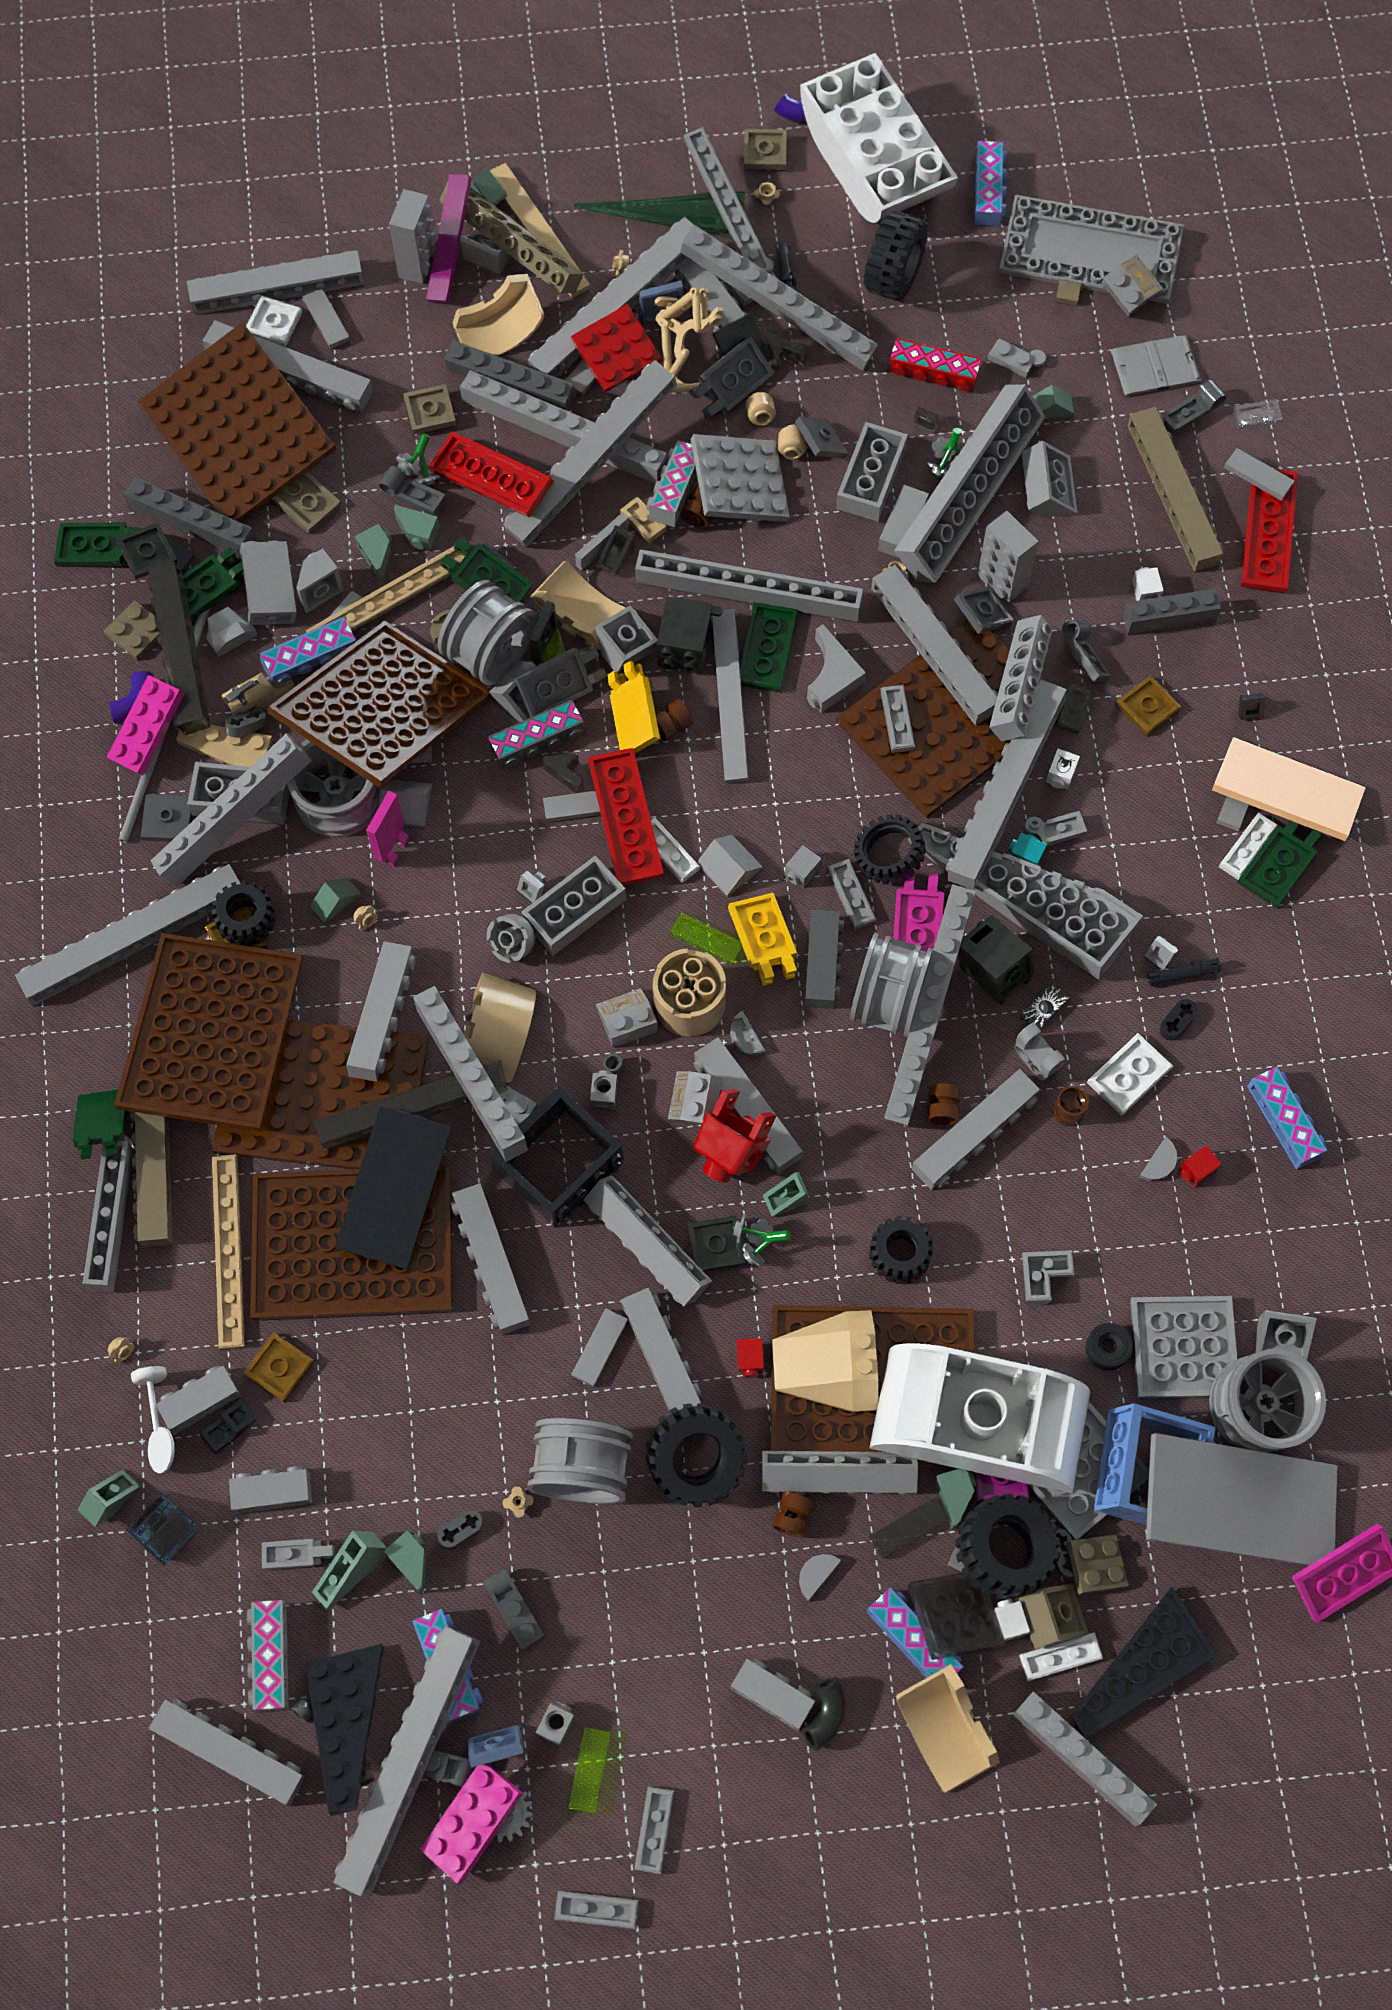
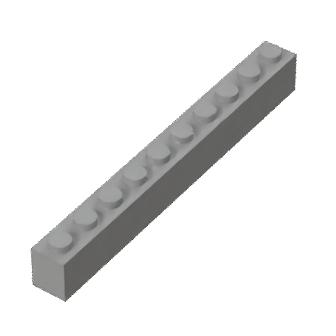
M685 217L679 222L674 223L671 229L664 236L659 237L649 250H645L639 259L633 264L628 265L617 279L615 278L609 283L606 289L596 294L593 300L586 307H582L574 318L565 322L561 329L555 335L550 336L541 348L531 353L528 358L530 368L556 378L561 376L581 357V354L571 340V335L626 304L633 310L640 304L639 291L658 287L689 259L680 251L682 241L693 227V224Z
M693 225L682 241L680 253L863 371L875 354L878 346L877 343L697 226Z
M656 360L651 365L647 364L639 378L628 384L626 392L621 397H617L612 402L611 408L597 418L596 424L591 430L588 429L582 434L581 440L576 446L568 449L565 454L566 457L551 468L548 476L554 480V483L531 517L528 518L514 511L507 515L503 524L507 532L527 548L676 387L675 376Z
M472 370L468 372L460 385L462 402L569 448L576 446L581 440L582 434L588 429L591 430L596 424ZM628 437L605 463L656 484L657 480H661L663 465H667V453Z
M641 549L635 568L636 583L748 603L757 602L797 609L799 612L858 622L862 603L863 589Z
M1040 680L1025 736L1014 738L1010 744L1006 743L1001 754L1003 758L1001 762H996L992 772L994 777L992 781H987L983 790L985 795L975 805L974 813L976 814L973 819L969 818L964 830L966 834L964 838H959L955 848L957 853L954 858L950 857L946 865L948 881L975 890L1065 703L1067 689Z
M230 864L217 867L211 874L194 879L191 884L184 888H177L170 895L152 901L149 906L141 910L132 911L126 918L109 923L106 928L88 934L77 943L68 944L62 951L54 955L45 956L41 962L22 968L19 973L15 974V977L33 1007L158 942L161 933L173 934L212 914V910H214L212 903L217 901L215 897L217 893L222 894L223 887L227 886L229 888L232 886L231 883L236 882L238 885L240 882Z
M952 884L884 1117L886 1121L906 1127L909 1125L975 898V890Z
M446 1626L444 1630L439 1632L435 1641L436 1648L433 1655L425 1663V1673L422 1680L414 1688V1698L411 1705L403 1713V1724L400 1731L395 1733L391 1741L392 1749L390 1754L381 1764L380 1777L370 1789L369 1802L366 1808L359 1814L357 1821L359 1825L355 1834H352L347 1842L346 1849L348 1850L344 1859L336 1867V1878L333 1883L360 1897L371 1896L481 1641Z

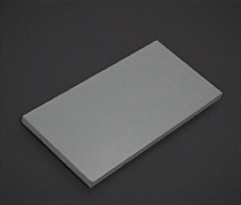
M1015 195L999 273L1059 284L1060 280L1081 283L1080 288L1109 293L1102 284L1103 278L1121 263L1137 254L1163 288L1162 291L1149 301L1169 304L1184 225Z
M1151 1434L1146 1540L1309 1566L1335 1550L1337 1465L1163 1434Z

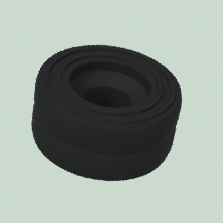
M1103 1323L1096 1326L1090 1332L1086 1340L1085 1350L1088 1359L1094 1366L1102 1370L1111 1371L1119 1369L1128 1361L1132 1354L1133 1342L1130 1334L1124 1327L1116 1323ZM1105 1340L1113 1341L1116 1345V1351L1113 1353L1105 1352L1102 1348V1343Z

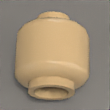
M758 392L747 399L745 407L748 418L753 424L767 425L775 418L776 410L773 399L769 394Z
M788 425L779 432L778 451L785 458L795 460L806 452L807 442L797 425Z

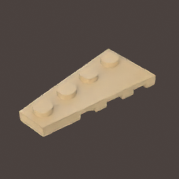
M183 719L176 739L179 745L202 755L206 754L222 764L226 763L228 765L251 767L271 748L273 741L270 735L253 732L242 737H230L226 734L225 727Z

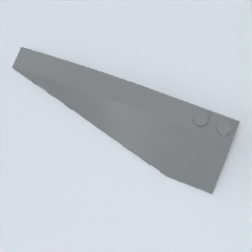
M922 822L918 829L926 845V854L924 855L948 873L946 865L950 857L954 858L957 853L955 848L959 838L950 835L947 831ZM993 851L975 888V895L1098 980L1114 962L1143 918V915L1103 889L1088 887L1084 885V882L1076 879L1072 881L1054 871L1052 873L1041 869V866L1006 853L1000 854Z

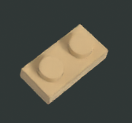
M638 497L620 509L621 513L629 517V523L649 544L666 532L665 524L649 520V510H647V506Z

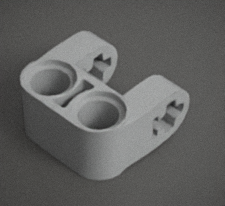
M1031 1023L1018 1034L1015 1050L1031 1071L1041 1081H1044L1062 1068L1066 1059L1058 1050L1054 1051L1041 1037L1042 1031L1035 1023Z

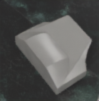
M226 607L208 618V634L206 639L218 657L258 635L253 625L248 624L246 615L239 614L230 607Z

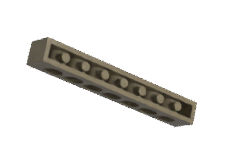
M448 182L439 200L443 204L445 202ZM470 188L464 219L467 223L559 293H576L584 273Z

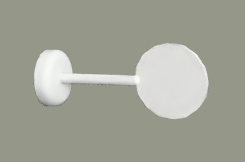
M150 1366L133 1371L131 1379L136 1385H147L154 1429L149 1439L148 1458L155 1472L165 1473L173 1462L174 1441L169 1429L159 1426L154 1384L163 1381L167 1377V1371L163 1366Z

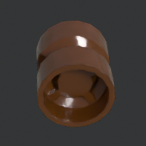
M696 485L689 497V501H687L681 512V516L692 526L705 528L712 516H704L699 485Z
M679 699L666 705L665 711L660 709L655 712L659 735L664 741L677 735V730L683 731L693 725L691 714Z
M938 1083L929 1086L928 1101L931 1105L928 1107V1121L932 1124L943 1126L957 1124L960 1121V1107L956 1105L960 1103V1087L949 1083Z
M1067 1086L1062 1089L1058 1094L1053 1109L1056 1120L1065 1126L1079 1124L1088 1109L1089 1098L1087 1093L1077 1086Z
M784 1491L779 1504L782 1510L776 1513L772 1527L784 1534L803 1538L808 1525L805 1519L811 1516L815 1502L799 1494ZM789 1514H790V1515H793V1516H796V1518H795V1519L790 1518V1517H789Z

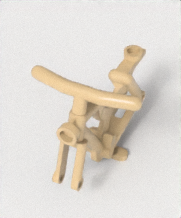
M693 287L690 292L679 300L673 297H658L654 301L657 306H664L666 310H661L656 316V321L661 326L663 363L660 361L659 364L675 376L677 385L672 392L689 393L690 390L701 383L687 384L677 377L690 353L684 347L687 333L691 329H694L696 333H706L711 326H717L723 320L721 314L724 312L722 307H716L708 316L707 296L709 291L706 288L699 290V288ZM693 306V319L687 320L683 324L676 320L677 317ZM670 329L677 334L674 348L676 361L673 366Z

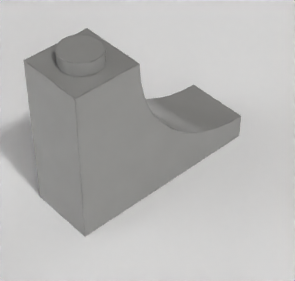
M823 624L816 629L815 641L822 650L825 663L820 675L808 686L807 693L809 704L813 708H817L821 713L865 683L866 674Z

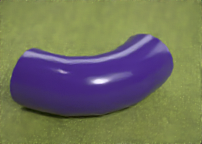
M786 93L773 111L790 121L806 122L802 100H795Z
M139 671L132 674L131 690L128 695L123 699L110 702L114 724L125 722L147 676L154 677L152 672Z

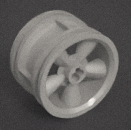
M479 581L458 599L447 615L438 637V650L452 662L464 666L471 672L472 676L480 679L485 685H494L522 659L530 646L529 638L538 621V616L536 612L529 609L523 603L515 602L506 596L505 592L491 581Z
M309 740L303 741L301 745L310 755L312 761L287 784L301 821L315 833L327 837H346L365 829L379 808L380 788L360 774L351 780L344 777L345 764ZM328 765L330 777L322 781L313 775L317 770ZM354 791H361L358 794V796H356L352 800V797L354 796ZM319 792L321 800L313 804L305 799L302 793Z
M875 932L862 967L849 1021L855 1022L856 1018L862 1019L861 1024L871 1025L892 1031L894 1034L901 1030L904 1031L903 1036L908 1037L933 948L929 947L927 952L922 951V945H914L896 940L891 936H886L885 940L880 939V933Z
M1267 1349L1236 1359L1227 1364L1218 1373L1212 1384L1209 1406L1217 1430L1230 1444L1237 1448L1268 1453L1297 1446L1311 1438L1320 1427L1324 1418L1326 1395L1320 1376L1307 1360L1288 1350ZM1262 1366L1268 1367L1280 1375L1272 1387L1262 1384ZM1243 1378L1250 1387L1244 1395L1239 1393ZM1293 1394L1294 1414L1279 1409V1398ZM1260 1400H1264L1265 1405L1261 1406ZM1243 1409L1245 1410L1246 1414L1250 1417L1249 1421H1247L1242 1412ZM1273 1420L1283 1435L1279 1439L1265 1436L1263 1422Z
M551 1418L536 1422L535 1430L539 1433L535 1434L533 1439L534 1444H536L534 1467L529 1469V1476L532 1478L527 1483L529 1491L545 1497L580 1503L615 1504L625 1501L626 1494L622 1490L627 1488L625 1470L627 1456L631 1454V1446L628 1444L633 1439V1434L630 1431L606 1423L581 1419Z

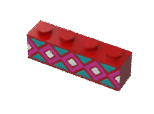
M896 338L890 357L889 372L898 376L912 377L919 381H928L940 386H949L961 391L973 392L980 371L981 358Z

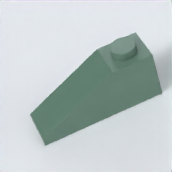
M352 1530L312 1593L326 1609H331L375 1568L387 1547L373 1532Z

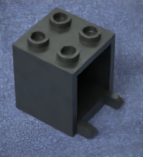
M667 596L657 641L658 666L668 670L680 669L688 673H703L710 634L713 631L712 616H722L723 609L719 606H713L712 603Z
M993 914L987 919L981 920L970 933L964 934L958 953L959 966L998 1003L1003 1005L1010 993L1021 984H1028L1031 981V976L1034 974L1032 949Z

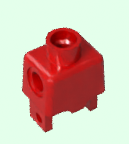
M735 1088L722 1090L714 1110L706 1112L694 1143V1150L707 1158L703 1172L708 1177L723 1183L729 1182L732 1175L752 1172L756 1168L771 1141V1138L767 1135L777 1116L772 1112L760 1113L757 1120L749 1115L744 1117L734 1115L731 1111L740 1094V1091Z

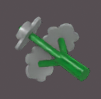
M960 428L953 429L951 439H945L943 436H940L937 441L932 443L935 457L942 459L939 466L935 463H928L929 466L933 467L932 472L936 476L944 477L948 471L944 468L946 462L951 460V456L955 452L957 454L954 457L955 459L961 452L958 447L962 433ZM953 459V460L950 462V466L953 464V462L955 461V459Z
M422 433L412 457L408 453L404 455L399 454L396 460L399 462L398 467L403 473L410 476L413 474L417 475L419 472L417 457L419 456L424 476L414 480L430 486L435 483L434 480L439 478L440 475H429L424 452L430 436Z
M743 1214L742 1220L736 1221V1224L733 1226V1235L737 1236V1243H739L742 1232L748 1234L749 1242L755 1243L757 1248H752L750 1244L745 1243L742 1248L745 1252L743 1255L750 1264H756L761 1267L764 1264V1259L759 1253L771 1242L790 1240L789 1230L773 1232V1227L768 1225L765 1219H759L757 1224H751L750 1229L745 1228L746 1215Z

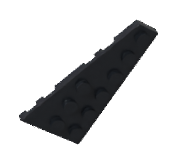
M1173 1586L1071 1714L1072 1721L1085 1739L1217 1655Z
M383 1644L305 1663L330 1816L354 1811L358 1807L364 1760L366 1759V1746L368 1736L370 1735L376 1699L377 1680H379L380 1661L384 1651Z

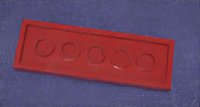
M451 432L428 466L431 472L528 518L534 513L554 483L550 476L455 432Z
M1275 469L1294 480V484L1282 501L1250 484L1241 587L1286 593L1289 579L1298 472Z
M633 747L588 757L616 879L625 886L664 877Z

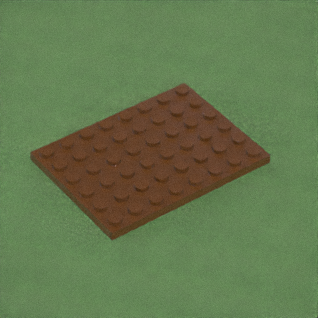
M243 322L138 401L219 514L238 522H242L337 450Z
M966 619L948 634L952 639L955 638L958 641L964 655H968L972 659L974 668L978 673L981 672L985 676L987 685L991 690H995L998 693L1010 650L992 631L978 634L969 620ZM921 654L836 717L838 725L926 818L992 769L997 761L1001 762L1004 745L1006 743L1010 744L1012 740L1001 741L989 728L992 716L975 726ZM904 685L915 750L892 753L880 690L882 687ZM1064 705L1058 717L1065 712L1066 707Z
M383 621L271 704L268 708V714L380 788L487 702L492 695L490 694L491 689L388 622Z
M161 933L115 1099V1109L261 1132L300 975L303 955Z
M288 1019L261 1132L216 1125L212 1152L214 1154H237L240 1157L342 1169H360L380 1106L416 1116L429 1042L428 1035L392 1031L390 1036L392 1038L391 1049L389 1053H385L384 1057L386 1059L385 1070L383 1074H379L378 1081L375 1082L349 1077L346 1064L358 1027Z
M450 1165L439 1167L407 1270L335 1249L360 1169L253 1173L250 1318L252 1320L452 1312Z
M772 1306V1340L846 1311L871 1310L876 1341L878 1403L888 1353L892 1346L899 1344H928L974 1353V1309ZM772 1346L771 1451L883 1452L869 1448L877 1411L850 1412L775 1391Z

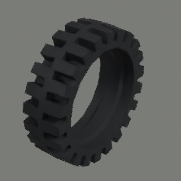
M888 814L885 820L882 816L877 817V823L871 820L869 822L870 827L864 826L862 828L863 834L858 833L857 835L858 841L854 842L856 861L864 875L870 880L873 879L875 883L879 884L881 881L884 885H888L889 880H891L892 884H897L898 878H901L903 882L907 880L906 874L913 876L915 874L913 869L919 870L921 867L920 862H924V854H926L925 841L916 824L910 821L909 818H902L901 815L897 814L895 818L892 814ZM890 833H903L911 839V849L906 857L898 863L890 866H877L869 861V850L880 837Z

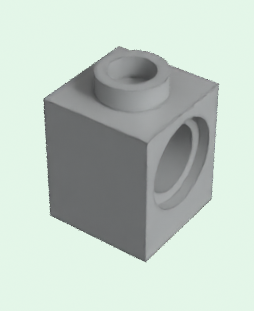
M802 845L785 865L786 878L792 884H798L804 888L821 868V858Z
M605 1070L593 1073L590 1095L591 1108L615 1110L618 1087L617 1074ZM603 1085L611 1088L606 1093L598 1091L599 1087Z
M560 1702L556 1706L550 1703L536 1734L561 1747L575 1719V1716L571 1714L572 1708ZM557 1715L563 1717L564 1725L558 1730L550 1728L549 1723L552 1717Z

